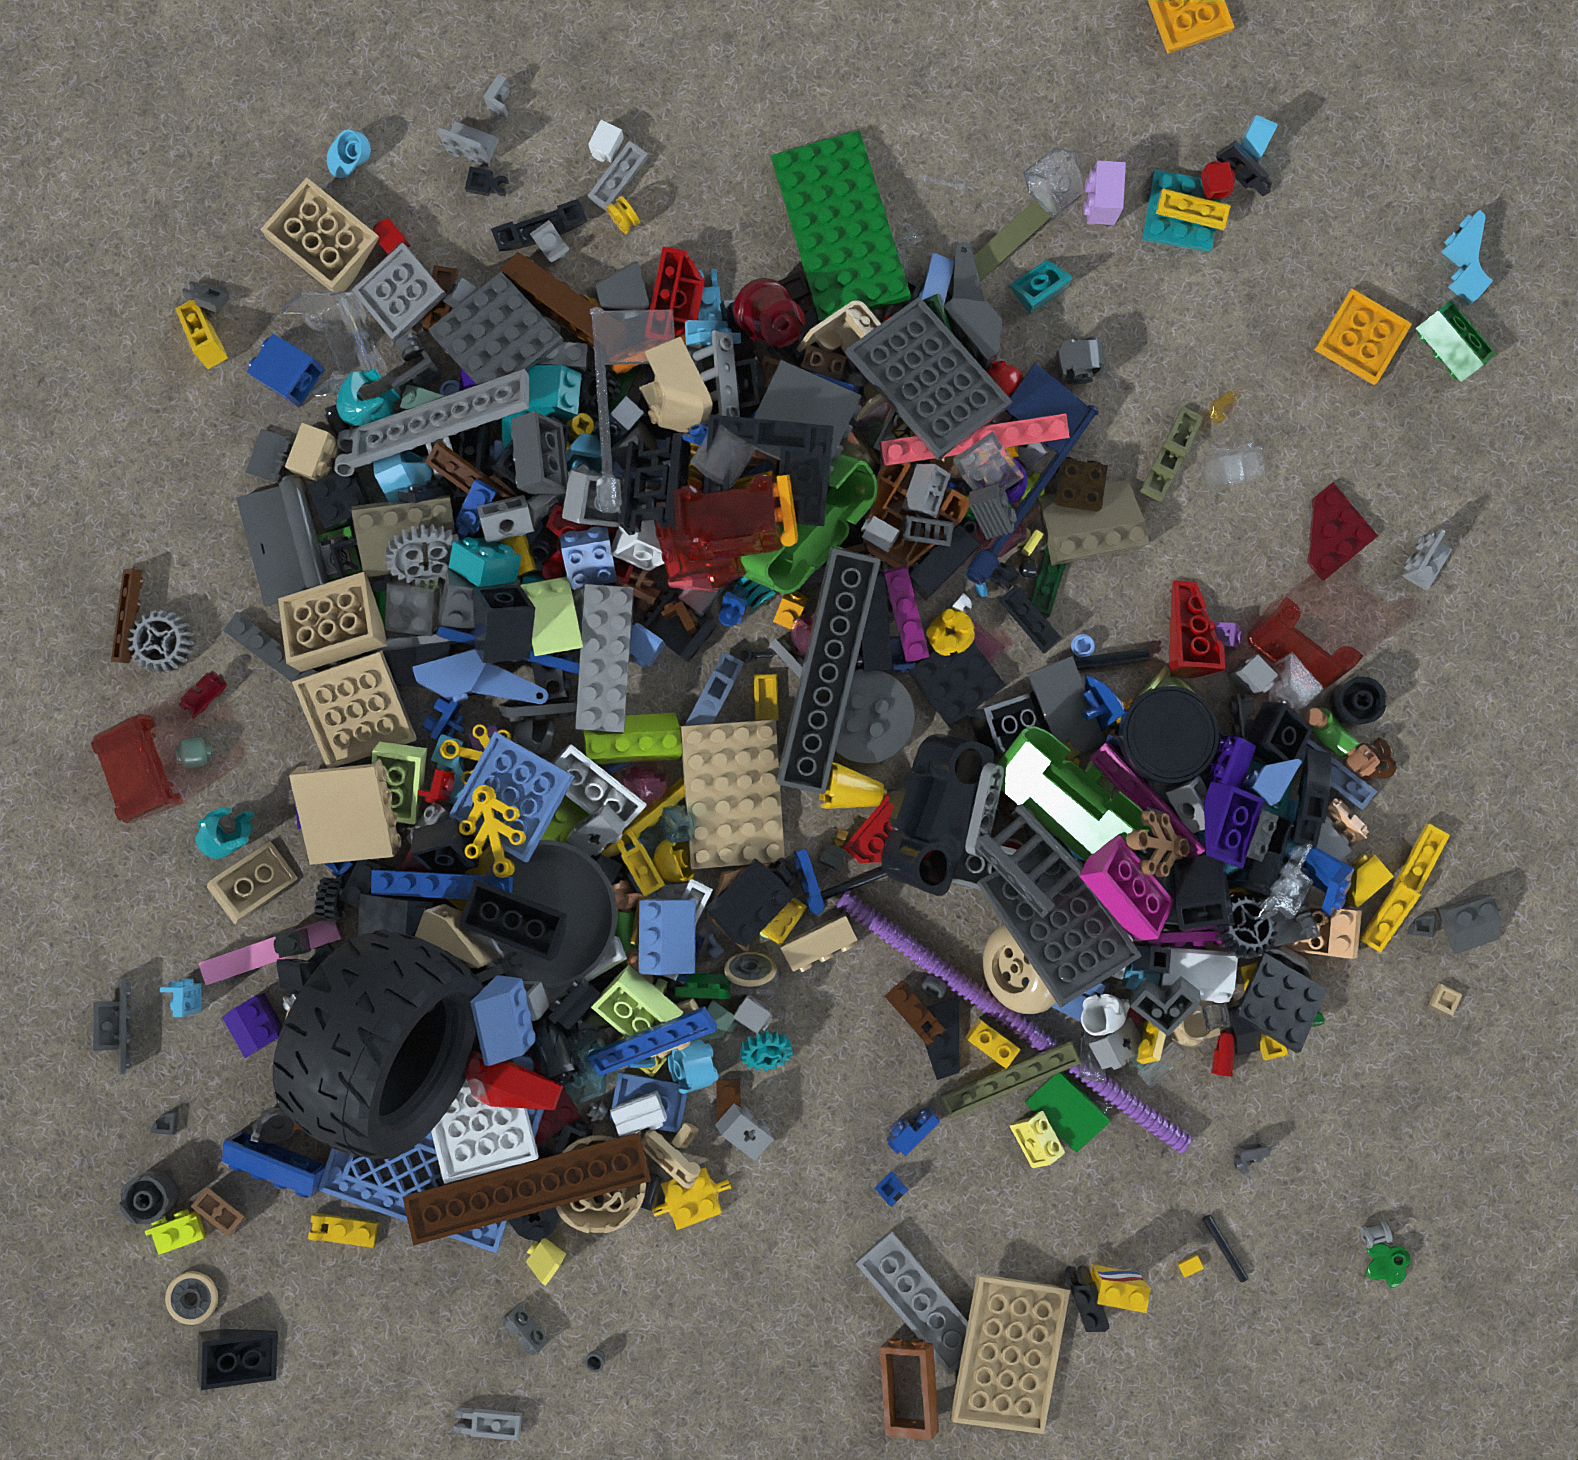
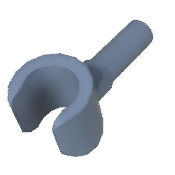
M707 931L706 934L711 945L706 950L716 959L724 952V949L715 940L712 931Z

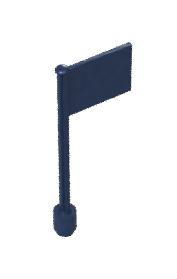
M1036 363L1033 364L1011 395L1012 405L1005 411L1017 421L1067 414L1070 438L1044 442L1056 454L1015 511L1017 521L1014 522V531L1094 416L1099 414L1097 407L1094 405L1087 406ZM1012 533L1000 535L989 549H981L967 568L966 577L970 581L980 586L983 582L988 581L1000 564L997 559L998 553Z

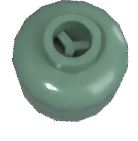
M202 737L182 739L179 741V746H175L178 765L182 764L185 769L204 767L208 763V758L212 757L210 743L205 744Z

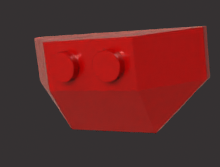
M662 247L644 336L645 339L669 342L685 333V321L698 320L705 280L686 250Z

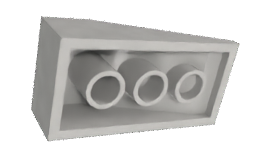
M570 470L562 518L579 524L619 527L618 514L621 513L622 503L620 495L623 492V477ZM646 481L645 489L661 490V483Z

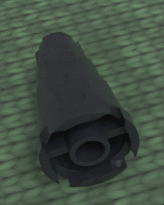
M548 1007L541 1018L531 1021L535 1033V1042L530 1047L534 1066L533 1072L562 1086H566L575 1081L574 1074L577 1073L580 1078L584 1071L575 1050L573 1051L558 1021L554 1024L548 1018L551 1013Z

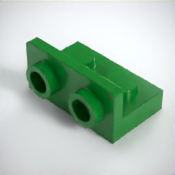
M692 973L688 981L684 983V987H675V997L730 999L731 981L725 974Z

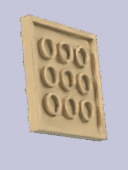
M382 651L292 682L327 769L371 756L373 749L379 741L404 745L417 739Z

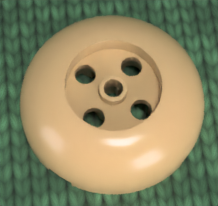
M1002 923L990 935L984 949L983 970L986 982L996 999L1005 1007L1022 1014L1045 1012L1057 1002L1004 923ZM1026 977L1030 980L1029 984L1024 982Z
M606 1135L586 1136L571 1143L561 1153L616 1138ZM646 1183L602 1194L604 1197L602 1203H596L594 1197L557 1206L556 1209L559 1216L567 1224L579 1231L586 1233H609L623 1227L636 1215L645 1196Z

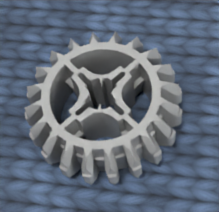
M152 610L150 611V616L146 614L141 615L143 622L139 620L134 621L137 628L129 629L131 633H134V636L127 638L133 642V645L128 649L135 652L132 658L139 660L138 665L140 667L146 666V670L150 672L155 670L156 673H162L164 670L169 673L172 672V667L175 669L180 668L179 661L183 663L188 662L184 655L192 654V651L188 650L187 647L194 645V642L188 640L194 634L187 631L190 625L183 623V617H176V613L171 611L167 614L166 610H160L159 613ZM168 623L173 629L162 632L156 625ZM147 633H148L149 639H148V641L145 643V639H146V636H147ZM160 637H162V638L164 639L163 641H161V642H163V644H162L161 646L158 645V642H160V641H159V638H160ZM177 639L176 647L173 649V643ZM159 651L166 658L154 660L149 654Z

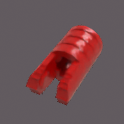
M1223 1031L1220 1032L1221 1035L1218 1036L1216 1049H1214L1211 1073L1232 1077L1236 1053L1234 1052L1235 1040L1234 1035Z

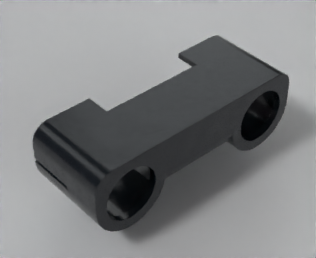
M945 734L930 735L920 744L911 768L912 772L904 777L899 791L892 790L888 801L894 805L890 816V826L893 830H889L881 855L882 868L888 877L936 896H942L948 892L968 836L982 769L987 763L994 762V752L990 747L975 741ZM936 850L928 860H922L928 852Z

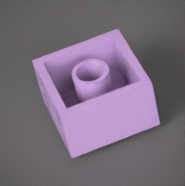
M1097 161L1094 169H1090L1089 178H1086L1085 192L1088 193V201L1084 202L1083 215H1087V223L1115 225L1123 210L1126 162Z

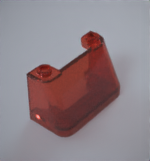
M757 475L749 482V488L702 494L699 489L691 485L674 490L677 546L685 559L690 562H703L768 553L782 549V533L778 519V505L772 476Z
M1284 597L1271 603L1250 629L1247 635L1248 644L1306 690L1312 693L1324 691L1353 669L1364 655L1351 646L1340 647L1333 655L1329 654L1294 627L1301 617V611L1296 603L1288 597Z
M138 714L94 735L91 742L93 751L98 754L116 806L114 809L115 815L118 820H122L126 824L184 804L181 794H174L170 788L174 786L173 783L167 781L153 741L156 738V734L151 733V729L157 726L153 716Z

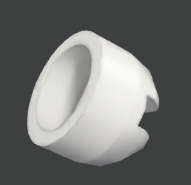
M963 593L951 608L955 611L968 613L964 607L967 606L971 609L972 602Z

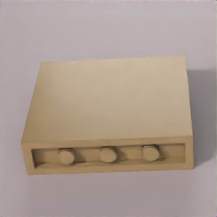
M377 759L374 764L318 770H307V766L297 767L289 775L310 865L394 857L401 847V836L396 831L397 817L391 808L392 793L390 789H387V770L382 765L381 759Z

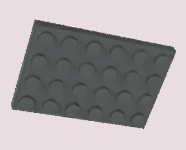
M920 297L848 347L845 352L937 460L941 459L1012 405V400Z
M1053 836L1057 840V842L1072 856L1066 845L1058 837ZM1040 844L1018 862V867L1024 873H1029L1050 853ZM1055 862L1035 880V885L1041 891L1046 892L1067 871L1058 862ZM997 870L977 883L1060 1008L1142 957L1120 923L1084 881L1079 885L1074 879L1052 899L1055 907L1044 918L1024 900Z

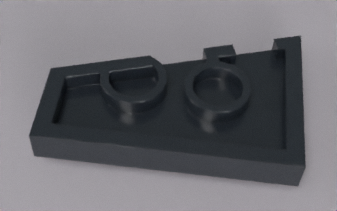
M959 996L927 1006L930 1012L946 1029L943 1034H938L933 1039L934 1042L930 1046L925 1044L936 1080L959 1073ZM928 1022L923 1027L926 1032L932 1027L931 1023Z

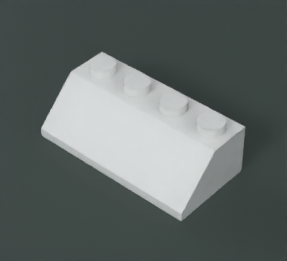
M572 745L564 748L552 762V764L575 776L565 794L568 798L589 814L607 803L626 823L623 830L647 805Z

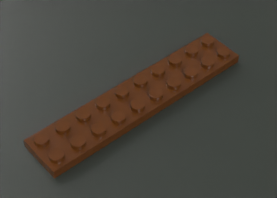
M640 1132L409 1194L402 1198L414 1246L651 1181V1176Z

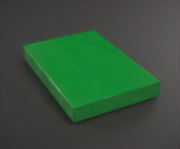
M1063 1072L1050 1076L1025 1100V1104L1035 1113L1039 1111L1044 1112L1053 1131L1076 1153L1111 1122V1119Z

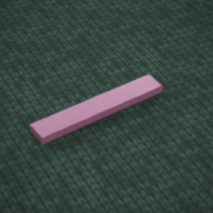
M322 920L299 928H307L311 949L343 939L338 922ZM276 937L200 962L199 967L205 985H210L276 962L277 959L288 957L279 958V954L274 950V939Z

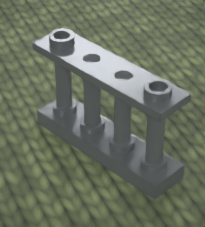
M1020 803L1012 813L1016 819L994 838H990L986 833L979 839L975 848L1024 900L1044 918L1055 907L1052 899L1074 879L1079 885L1083 882L1079 875L1084 865L1080 861L1075 860L1035 819L1034 813ZM1024 826L1033 837L1011 856L1007 855L1001 849V844ZM1041 844L1050 855L1031 872L1024 873L1018 867V862L1037 845ZM1055 862H1058L1067 873L1046 892L1041 891L1035 885V880Z

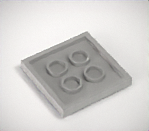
M403 242L352 289L363 305L395 342L447 295Z

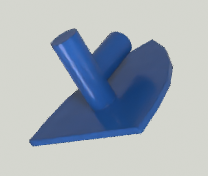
M1085 675L1086 693L1083 694V697L1090 709L1082 712V718L1087 721L1096 717L1102 732L1120 718L1126 710L1116 694L1105 683L1095 677Z

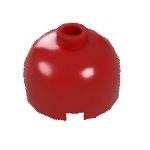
M1006 361L992 362V367L985 369L988 375L1009 398L1024 378L1017 367L1006 365Z

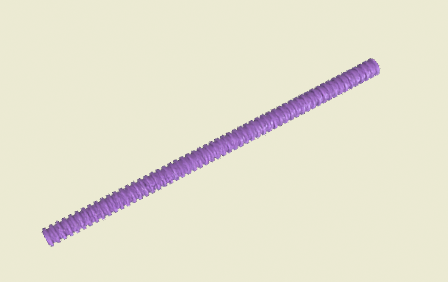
M846 891L838 901L837 908H842L843 913L848 912L850 918L852 916L855 917L856 922L860 921L862 926H867V930H873L874 935L878 934L880 939H885V943H891L892 948L896 947L898 952H903V956H909L910 961H916L915 964H920L921 969L924 970L926 968L928 974L932 973L934 974L933 976L942 979L947 987H952V991H958L957 994L959 996L963 995V999H969L970 1004H976L977 1009L981 1008L983 1013H988V1017H994L995 1022L999 1021L1001 1026H1006V1030H1012L1013 1035L1017 1034L1018 1038L1024 1039L1026 1044L1030 1043L1031 1048L1036 1047L1037 1052H1042L1061 1044V1042L1057 1043L1056 1038L1052 1039L1050 1034H1045V1030H1039L1038 1025L1033 1026V1022L1031 1020L1027 1021L1025 1016L1021 1017L1020 1013H1015L1013 1010L1005 1007L994 995H990L989 990L985 991L983 986H978V982H972L971 977H965L966 974H961L960 969H954L953 964L948 965L946 959L943 961L940 955H935L936 952H930L929 947H923L922 942L918 943L916 938L912 939L911 934H905L904 929L900 930L898 925L894 926L893 921H887L886 916L882 917L880 912L876 913L875 908L870 909L868 903L863 904L862 899L858 900L856 895L852 896L850 894L851 891ZM1083 1060L1079 1065L1067 1069V1073L1073 1074V1078H1079L1080 1083L1084 1082L1087 1088L1091 1087V1091H1097L1098 1096H1103L1105 1101L1109 1100L1111 1105L1115 1104L1116 1109H1122L1121 1112L1123 1114L1127 1113L1128 1117L1134 1118L1136 1123L1140 1122L1141 1127L1146 1126L1147 1131H1152L1154 1136L1158 1135L1160 1140L1164 1139V1143L1170 1144L1172 1149L1176 1148L1178 1153H1183L1189 1147L1192 1139L1191 1135H1185L1184 1130H1179L1177 1125L1173 1126L1171 1121L1167 1122L1166 1117H1161L1159 1112L1155 1113L1153 1108L1149 1109L1148 1104H1142L1141 1099L1137 1100L1135 1095H1130V1091H1124L1123 1086L1118 1087L1117 1082H1112L1110 1077L1106 1078L1104 1073L1100 1074V1070L1097 1068L1093 1069L1094 1066L1092 1064L1088 1065L1086 1060Z

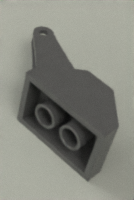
M962 242L957 245L955 251L952 300L947 302L944 308L953 335L985 370L992 367V362L996 361L999 353L1003 320L999 310L996 307L992 308L988 302L984 301L972 247L969 243Z

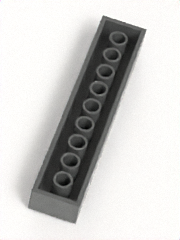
M830 547L776 778L779 785L825 794L881 561L878 557Z

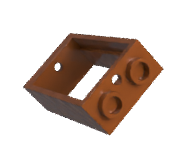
M899 1337L889 1338L880 1347L885 1436L932 1440L939 1432L933 1343H927L924 1339L902 1341V1338ZM892 1354L920 1356L924 1420L896 1418Z

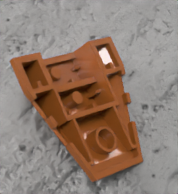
M901 463L881 467L877 476V495L871 506L868 518L872 520L873 516L898 529L900 534L904 515L918 517L915 516L916 512L902 509L915 471L911 464ZM946 487L937 517L921 518L954 522V529L961 523L970 508L969 498L954 489L951 490ZM913 521L911 522L909 536H913L915 522ZM921 523L919 537H923L925 523ZM931 524L929 539H933L934 524ZM940 526L938 540L943 538L945 526ZM899 534L889 553L867 540H863V543L866 542L868 552L895 568L902 566L909 568L935 545L902 540Z

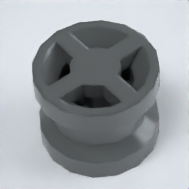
M416 333L403 335L395 342L397 348L402 351L401 356L404 361H411L422 355L421 352L424 348L422 345H419V338Z

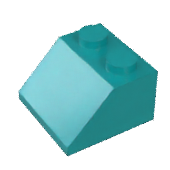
M534 365L527 371L529 375V408L525 409L526 411H536L548 418L554 416L561 419L563 423L570 421L578 415L582 373L563 365Z

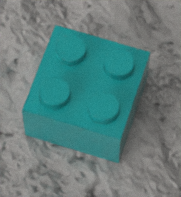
M484 535L481 538L466 537L464 540L453 541L448 568L478 587L512 583L517 580L521 555L513 551L512 547L503 545L500 542L486 543Z

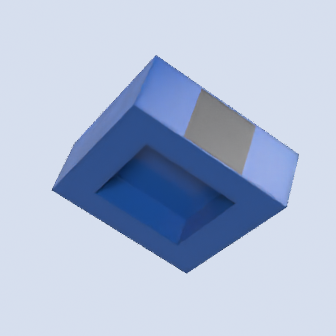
M892 1171L875 1187L877 1192L891 1207L908 1191V1188Z

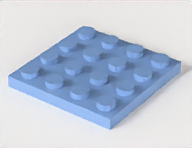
M494 732L452 808L449 817L452 819L456 818L460 823L467 820L474 807L472 800L474 790L481 785L492 787L496 793V799L508 806L518 808L520 816L516 821H507L503 818V813L493 809L495 818L515 830L523 831L526 835V840L523 844L513 845L507 836L499 832L502 847L520 860L528 862L575 776L500 733ZM484 793L481 795V801L483 802L486 799ZM512 809L508 813L510 818L514 816ZM483 812L475 824V833L477 834L485 821ZM467 823L465 827L470 829V825ZM516 833L514 837L516 842L520 840V835L518 833Z

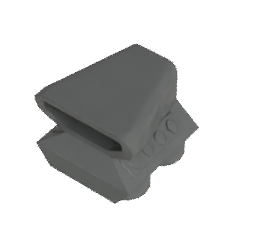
M637 261L630 263L607 278L595 281L601 308L615 321L623 322L631 318H642L649 314L650 304Z

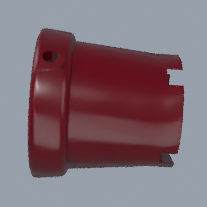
M769 278L752 280L740 290L735 298L733 307L735 323L740 331L751 339L764 340L771 345L785 347L794 343L801 335L798 332L801 326L804 327L805 324L804 313L800 306L792 300L786 288L776 280Z

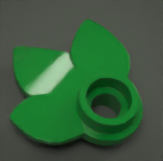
M1377 1243L1372 1248H1366L1369 1256L1373 1258L1366 1269V1276L1373 1280L1386 1279L1390 1288L1399 1286L1405 1280V1268L1411 1262L1410 1254L1406 1248L1399 1245L1389 1247L1384 1243ZM1401 1256L1402 1260L1395 1261L1394 1258Z

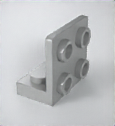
M454 121L451 131L438 128L437 131L447 153L454 157H460V155L467 157L471 163L479 166L482 163L489 166L499 142L498 137Z
M1440 529L1436 532H1431L1425 537L1422 536L1417 541L1415 554L1413 557L1410 556L1403 565L1405 571L1402 577L1424 590L1430 588L1452 551L1451 548L1440 542L1446 533L1445 530Z

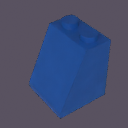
M272 333L270 338L265 339L263 342L262 350L257 357H254L249 362V369L246 372L300 408L325 369L314 358Z

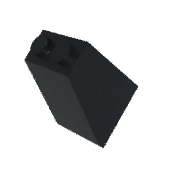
M520 584L473 587L475 649L482 662L493 664L499 661L516 662L522 659H530L536 608Z

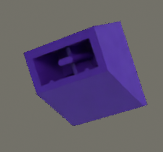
M1221 736L1213 761L1206 768L1207 777L1205 781L1226 784L1241 789L1256 746L1240 737Z

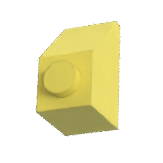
M543 1238L540 1242L534 1241L527 1251L530 1256L526 1263L540 1282L546 1286L560 1267L566 1253L548 1239Z

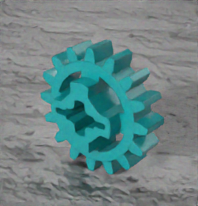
M767 1030L765 1033H756V1037L749 1036L747 1037L748 1042H742V1047L740 1048L742 1063L747 1064L749 1069L755 1067V1071L760 1070V1068H764V1071H768V1069L776 1070L777 1065L784 1066L785 1061H790V1055H793L790 1038H786V1034L778 1035V1031L769 1034Z

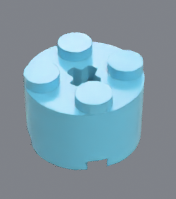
M702 1040L690 1041L691 1044L687 1048L680 1051L676 1048L672 1050V1055H668L671 1078L673 1082L678 1081L681 1087L677 1088L680 1093L685 1094L711 1086L713 1082L718 1080V1073L716 1068L713 1067L711 1059L713 1057V1049L709 1043L704 1044Z

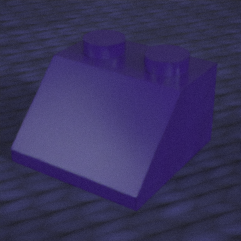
M265 993L252 997L222 1016L244 1058L278 1040L283 1027Z

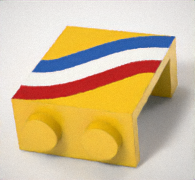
M1092 1264L1090 1274L1099 1292L1098 1304L1147 1313L1151 1288L1139 1273Z

